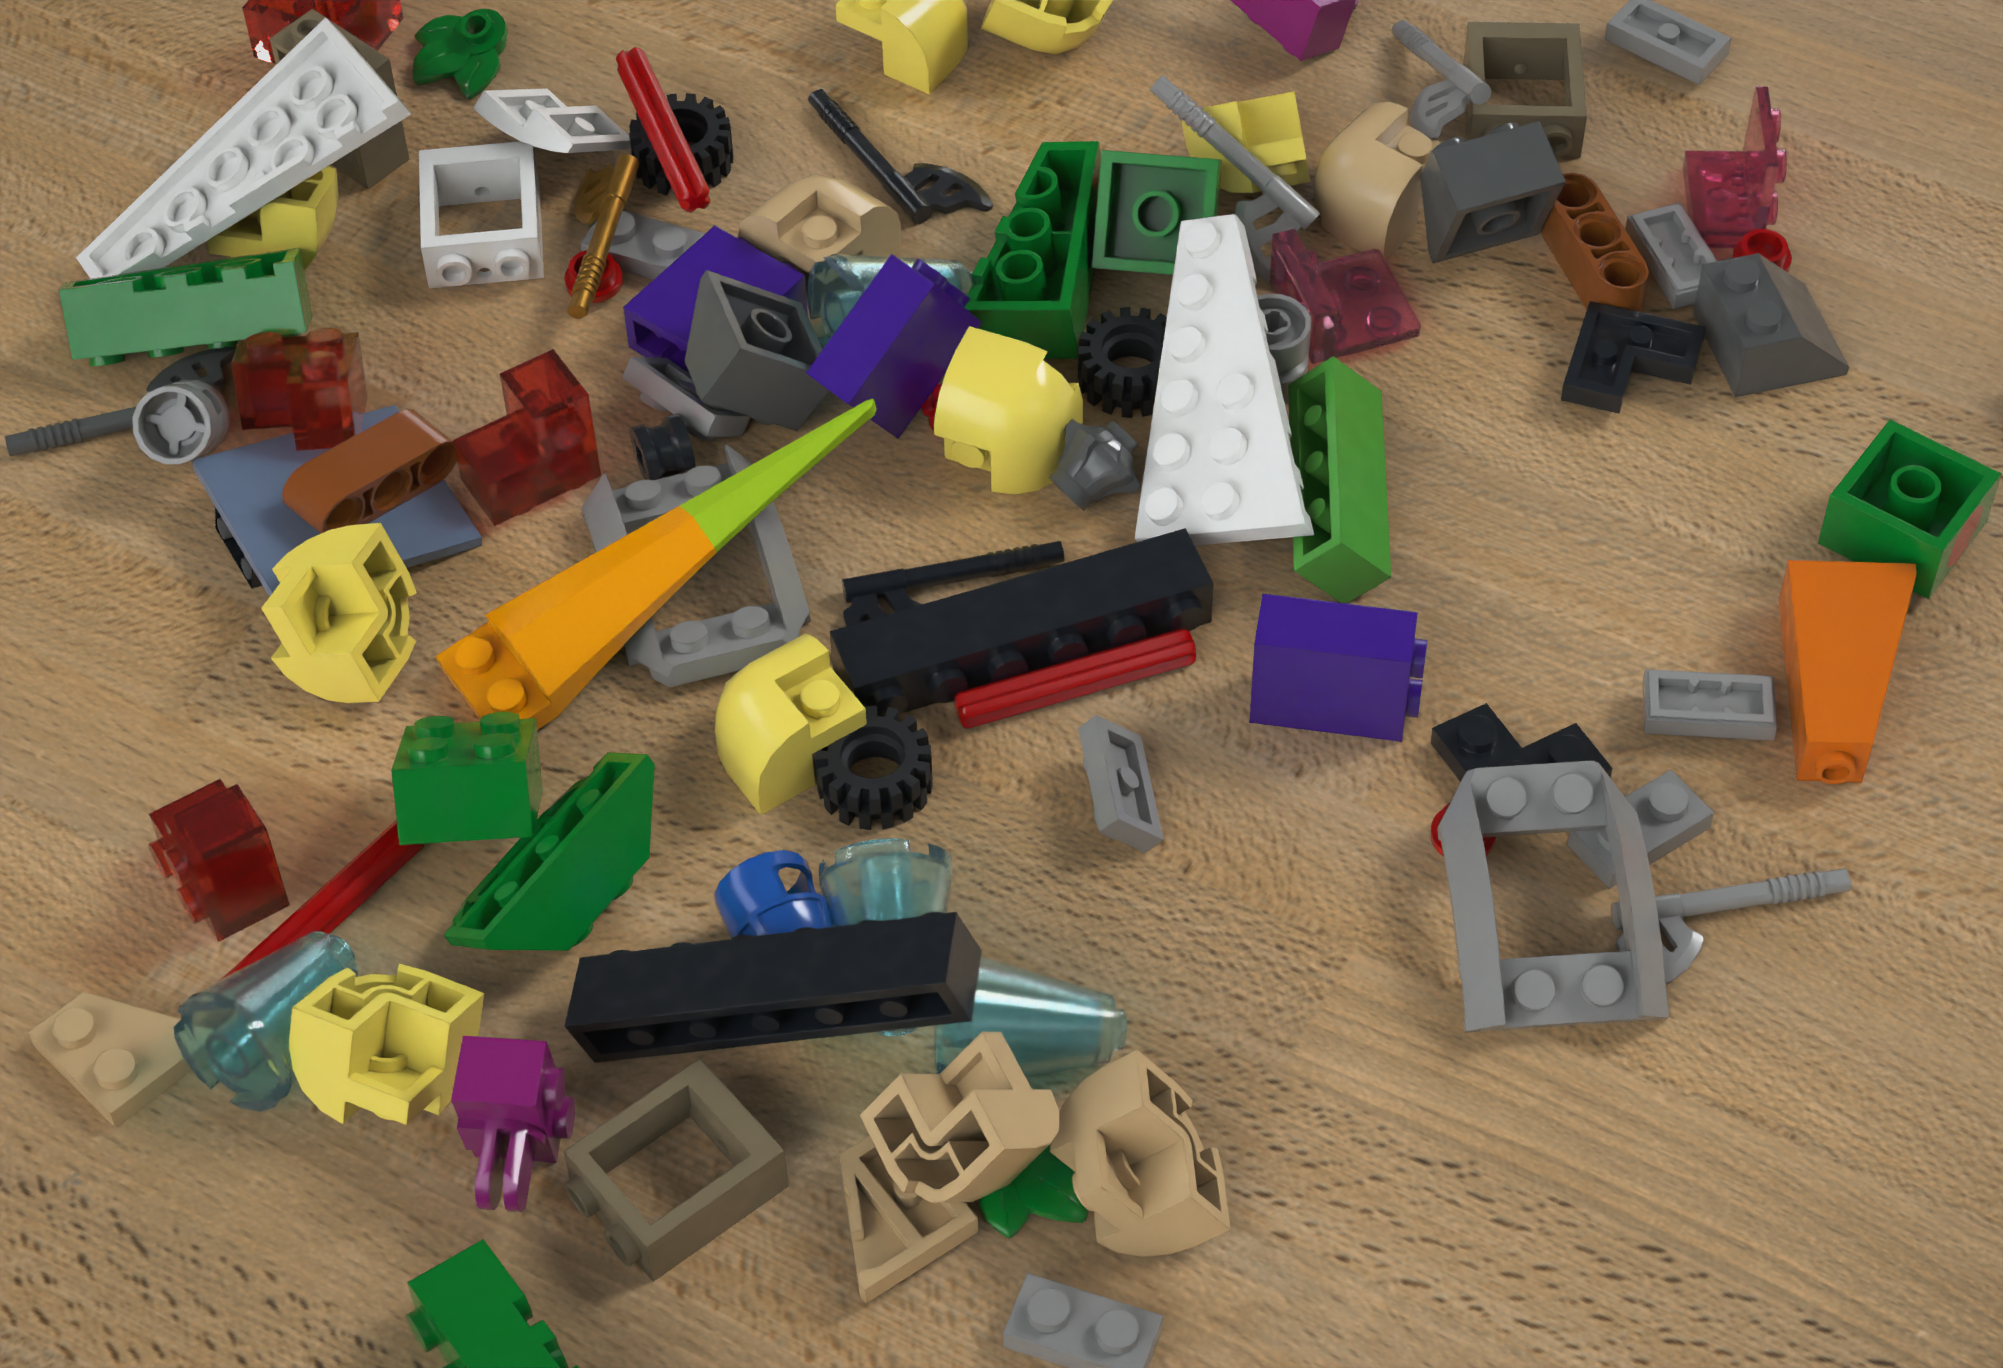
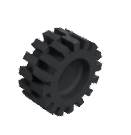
M676 93L667 95L668 103L686 141L696 143L689 147L705 181L715 188L721 183V175L728 176L731 171L730 163H733L734 160L729 117H726L725 110L720 105L714 108L713 100L704 97L700 103H697L696 94L686 93L685 101H677ZM636 112L637 120L631 119L629 125L631 154L639 161L636 176L638 179L642 177L643 185L651 189L657 184L658 193L667 195L672 187Z
M1121 307L1120 317L1115 318L1109 310L1101 313V324L1094 319L1086 324V332H1081L1079 337L1078 379L1081 393L1087 392V401L1095 406L1102 401V412L1112 415L1115 407L1122 408V417L1132 418V409L1138 408L1141 410L1142 417L1153 415V404L1155 402L1167 320L1165 315L1160 313L1155 320H1152L1151 309L1141 308L1139 316H1132L1130 307ZM1132 356L1146 359L1151 363L1138 368H1126L1112 363V361Z
M866 706L867 724L815 752L817 790L819 798H824L825 809L831 815L839 810L840 822L849 826L856 816L859 817L860 829L871 830L872 820L881 819L882 829L894 827V815L898 814L905 823L913 818V806L922 810L926 805L927 793L931 794L933 787L931 745H929L928 734L925 729L917 730V720L909 714L900 723L898 709L888 707L885 717L877 715V706ZM870 757L886 758L899 765L896 771L881 778H863L851 773L849 770L856 762Z

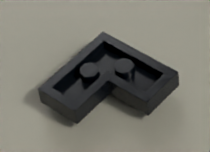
M1590 301L1563 383L1561 401L1620 414L1632 372L1691 385L1703 345L1706 327Z
M1485 703L1432 728L1431 745L1460 782L1466 771L1475 768L1577 761L1599 762L1611 778L1612 766L1577 723L1522 748L1489 705Z

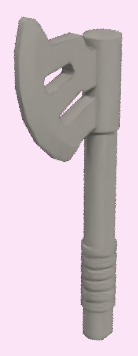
M1403 19L1393 25L1392 33L1400 40L1401 44L1447 79L1424 88L1417 96L1411 108L1410 121L1413 128L1424 133L1430 140L1440 137L1443 125L1464 113L1465 106L1472 101L1477 105L1486 103L1491 96V88L1466 66L1458 63L1438 47L1430 37L1416 26Z
M1162 75L1150 88V91L1165 103L1166 107L1172 110V113L1177 114L1181 121L1184 120L1187 126H1190L1194 132L1196 131L1200 138L1203 137L1262 190L1264 195L1253 201L1239 200L1234 214L1245 226L1255 272L1267 283L1281 290L1286 289L1288 280L1284 263L1301 245L1298 231L1300 227L1306 230L1320 212L1216 122V119L1211 118L1207 111L1204 112L1203 108L1198 106L1194 100L1192 101L1188 94L1185 95L1182 89L1176 87L1169 79ZM1278 207L1283 211L1275 223L1255 230L1253 225L1255 220ZM1281 236L1283 244L1269 257H1264L1261 247L1276 237Z
M1843 868L1824 872L1813 871L1803 875L1800 873L1794 876L1776 877L1775 879L1768 878L1766 881L1683 894L1673 893L1655 896L1659 927L1675 948L1672 952H1669L1662 944L1666 984L1674 981L1690 967L1702 947V935L1688 928L1682 920L1683 917L1764 904L1775 905L1787 903L1788 901L1794 902L1797 899L1800 901L1806 898L1813 899L1815 897H1824L1828 894L1847 892L1851 889V880L1847 869ZM1615 902L1611 905L1613 924L1616 929H1622L1620 902ZM1624 933L1616 940L1615 946L1617 951H1626Z

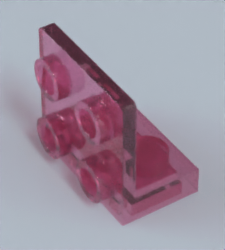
M1768 86L1755 87L1743 151H1685L1683 175L1688 216L1709 248H1735L1736 244L1742 240L1746 233L1755 229H1766L1767 225H1775L1778 196L1774 188L1775 184H1783L1785 181L1787 155L1785 148H1777L1776 146L1780 137L1781 113L1779 108H1771Z
M1295 228L1272 234L1269 284L1275 294H1282L1300 302L1306 307L1311 316L1308 358L1312 364L1326 361L1332 356L1338 358L1415 338L1420 335L1421 324L1380 250L1371 249L1319 263L1315 252L1312 249H1305Z

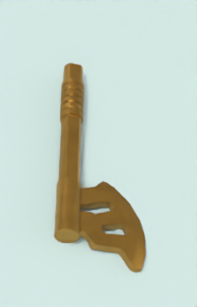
M630 154L618 156L615 167L609 165L598 172H595L590 167L580 183L574 206L576 218L586 225L592 224L597 219L598 221L587 253L583 257L567 308L568 314L575 319H581L588 314L606 266V258L617 225L631 192L639 168V161Z

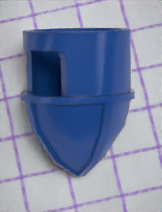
M779 850L765 852L749 858L731 869L719 882L714 893L716 907L731 939L739 935L761 936L793 932L803 927L817 929L833 927L832 906L825 896L816 893L812 872L806 860L797 852ZM786 867L799 869L801 872L796 883L786 891L778 875L779 870Z

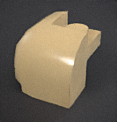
M1393 102L1373 103L1361 112L1328 144L1315 171L1313 203L1320 212L1321 226L1335 238L1381 263H1384L1416 231L1419 198L1422 196L1420 176L1431 151L1441 143L1435 139L1430 140L1424 133L1407 125L1408 107Z
M818 174L786 184L739 224L738 237L746 239L755 248L776 260L791 264L800 273L806 271L822 282H825L840 268L865 282L881 269L891 254L896 256L902 251L901 224L898 213L846 180Z
M982 1031L940 1074L900 1073L860 1114L888 1173L902 1192L915 1193L931 1203L974 1202L1008 1186L1051 1144L1059 1132V1109L1052 1090L1032 1089L1002 1032Z
M1138 1050L1103 1066L1076 1087L1063 1103L1059 1112V1132L1051 1142L1050 1152L1075 1172L1072 1176L1073 1188L1081 1204L1087 1210L1094 1211L1097 1243L1117 1253L1141 1257L1171 1255L1200 1245L1231 1230L1224 1173L1218 1148L1209 1147L1204 1150L1195 1127L1185 1113L1186 1110L1191 1108L1193 1100L1172 1078Z

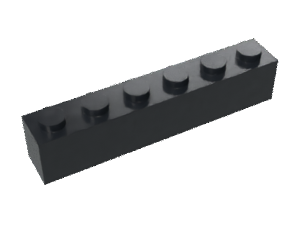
M1186 528L832 630L830 631L832 667L834 672L865 708L866 706H877V715L885 717L888 707L898 709L900 716L902 713L932 704L954 701V696L961 691L1178 629L1194 630L1200 625L1212 622L1213 581Z
M928 912L917 917L884 921L863 920L857 924L819 929L803 927L793 932L761 936L739 935L728 940L695 944L681 942L675 943L670 947L638 951L616 950L605 955L580 957L564 1027L593 1062L598 1063L971 1022L982 950L957 912Z

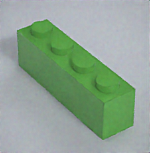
M1332 356L1288 384L1289 425L1292 434L1290 445L1295 465L1299 468L1304 489L1301 490L1305 511L1311 518L1314 531L1312 536L1293 537L1294 571L1339 602L1347 604L1391 578L1382 391Z

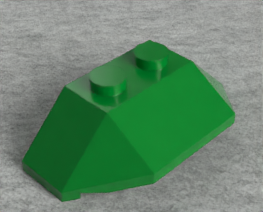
M607 752L594 764V770L589 776L575 782L536 820L533 837L520 838L462 902L452 920V925L444 934L449 944L485 950L569 951L573 946L586 939L593 929V922L612 900L622 896L631 887L633 876L650 858L655 764L649 755Z

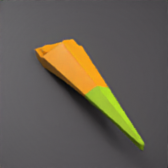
M874 399L864 401L485 614L487 623L435 656L442 671L479 719L491 713L512 712L518 714L519 719L536 718L537 730L557 718L624 644L724 545L795 481L872 418L877 410Z

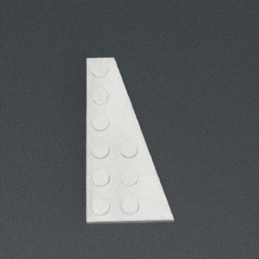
M325 17L85 248L76 259L90 278L164 268L407 118L412 113L345 36Z
M1236 214L1181 221L1134 538L1137 542L1186 528L1194 546L1314 535L1311 518L1305 511L1301 490L1304 487L1300 470L1295 465L1289 439L1292 434L1277 367L1267 343L1266 333L1269 332L1265 314L1261 311L1255 289L1257 279L1245 226Z

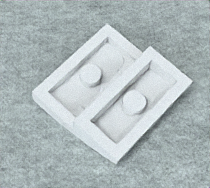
M547 88L483 91L473 108L484 119L504 133L541 149L562 153L630 149L629 135L596 105L567 107Z

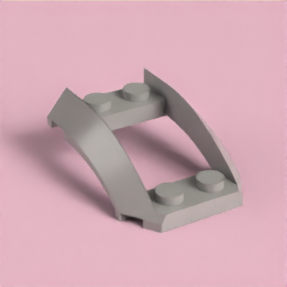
M724 443L727 463L717 466H698L687 473L657 480H639L627 487L612 490L607 474L604 472L581 508L583 519L591 534L595 553L754 463ZM774 502L770 503L748 523L774 603L762 606H746L733 613L700 621H685L674 627L659 631L655 630L651 617L624 644L629 666L643 664L650 668L651 678L668 687H674L739 671L754 660L800 636L799 631L802 625L811 622L810 612L792 552Z
M1577 761L1484 767L1466 771L1446 813L1437 827L1438 840H1441L1449 885L1459 979H1462L1465 1018L1463 1019L1464 1033L1668 1019L1669 1009L1658 912L1648 856L1638 815L1599 762ZM1606 830L1618 888L1626 951L1500 959L1495 909L1483 838Z

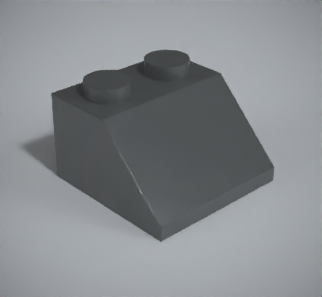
M1540 121L1520 127L1517 123H1507L1493 129L1486 136L1467 141L1463 137L1451 138L1440 143L1431 151L1420 176L1428 251L1432 263L1539 234L1566 182Z
M1759 253L1702 264L1693 315L1699 325L1706 327L1705 338L1735 397L1847 375L1849 366L1805 283Z
M706 270L699 282L685 356V363L696 387V394L701 401L716 410L728 409L750 416L764 425L775 424L798 431L829 391L806 374L823 349L802 303Z

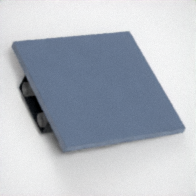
M396 405L192 460L195 474L215 505V528L251 589L263 586L270 597L280 583L272 568L288 552L304 541L320 534L283 503V487L290 475L309 460L399 412ZM445 480L368 523L382 524L406 568L482 546V536Z

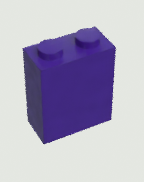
M715 225L623 307L629 348L644 357L668 358L688 373L685 356L699 282L706 270L801 302L808 316L805 275L800 273L791 264L776 260L755 248L746 239L735 237Z
M891 254L806 374L853 408L866 400L874 399L877 410L870 420L899 439L923 403H925L945 375L951 359L968 327L978 329L982 322L965 309L971 298L949 283L943 275L917 258L910 267Z
M1262 593L1254 642L1249 723L1402 742L1405 716L1418 718L1423 682L1421 679L1410 678L1423 679L1428 641L1415 638L1418 612Z

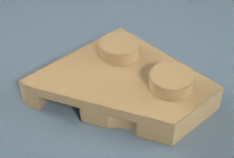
M84 991L28 1032L34 1047L115 1128L221 1048L216 1033L210 1027Z
M870 1136L839 1154L859 1294L866 1304L978 1233V1218L965 1202L931 1203L915 1193H903L888 1173Z

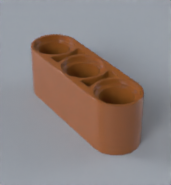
M1563 174L1566 182L1542 226L1543 239L1586 310L1589 302L1592 301L1642 312L1649 273L1645 260L1598 185L1591 178L1583 174Z
M404 409L298 467L290 475L283 487V503L320 534L331 529L349 525L368 524L444 480L453 470L458 460L459 448L455 442L414 409Z

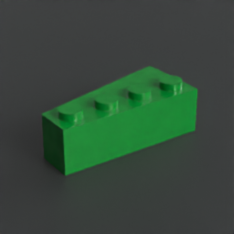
M1099 141L1041 143L1015 192L1016 203L1008 217L1002 216L994 231L996 241L987 258H980L972 273L974 283L967 294L971 299L965 306V309L982 322L978 329L1027 342L1048 351L1044 359H1078L1079 337L1085 328L1095 269L1092 268L1101 164Z
M300 248L65 282L59 289L72 360L88 358L90 366H105L125 361L124 354L148 351L149 357L155 358L184 352V347L207 344L209 349L238 345L246 339L266 337L267 340L294 337L307 332L313 317Z
M484 1239L407 1282L415 1310L406 1314L407 1321L426 1353L436 1347L448 1364L443 1368H569L556 1336L545 1321L540 1320L531 1326L527 1323V1320L533 1318V1313L525 1294Z

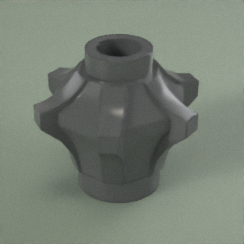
M1073 419L1065 426L1066 442L1064 451L1057 463L1059 467L1049 476V479L1080 509L1084 511L1093 501L1098 502L1108 495L1134 493L1141 486L1133 471V456L1130 454L1138 446V443L1114 420H1111L1105 428L1101 425L1086 426Z

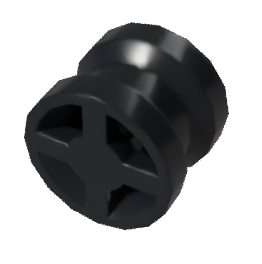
M678 414L664 417L661 425L649 428L641 424L630 428L633 451L644 480L662 479L664 474L672 471L683 474L696 467L688 433Z

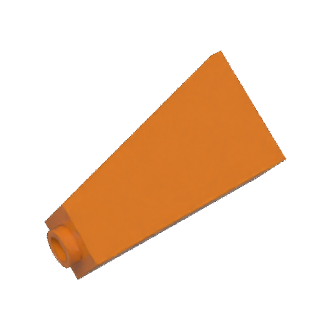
M1788 560L1778 601L1796 778L1798 781H1821L1827 784L1862 783L1917 575L1916 564Z

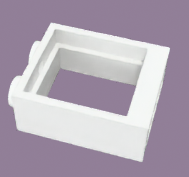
M518 141L419 150L421 252L428 287L440 288L544 278L540 182L534 146ZM521 199L522 228L439 236V206ZM482 268L490 269V271L488 272H482L479 270Z

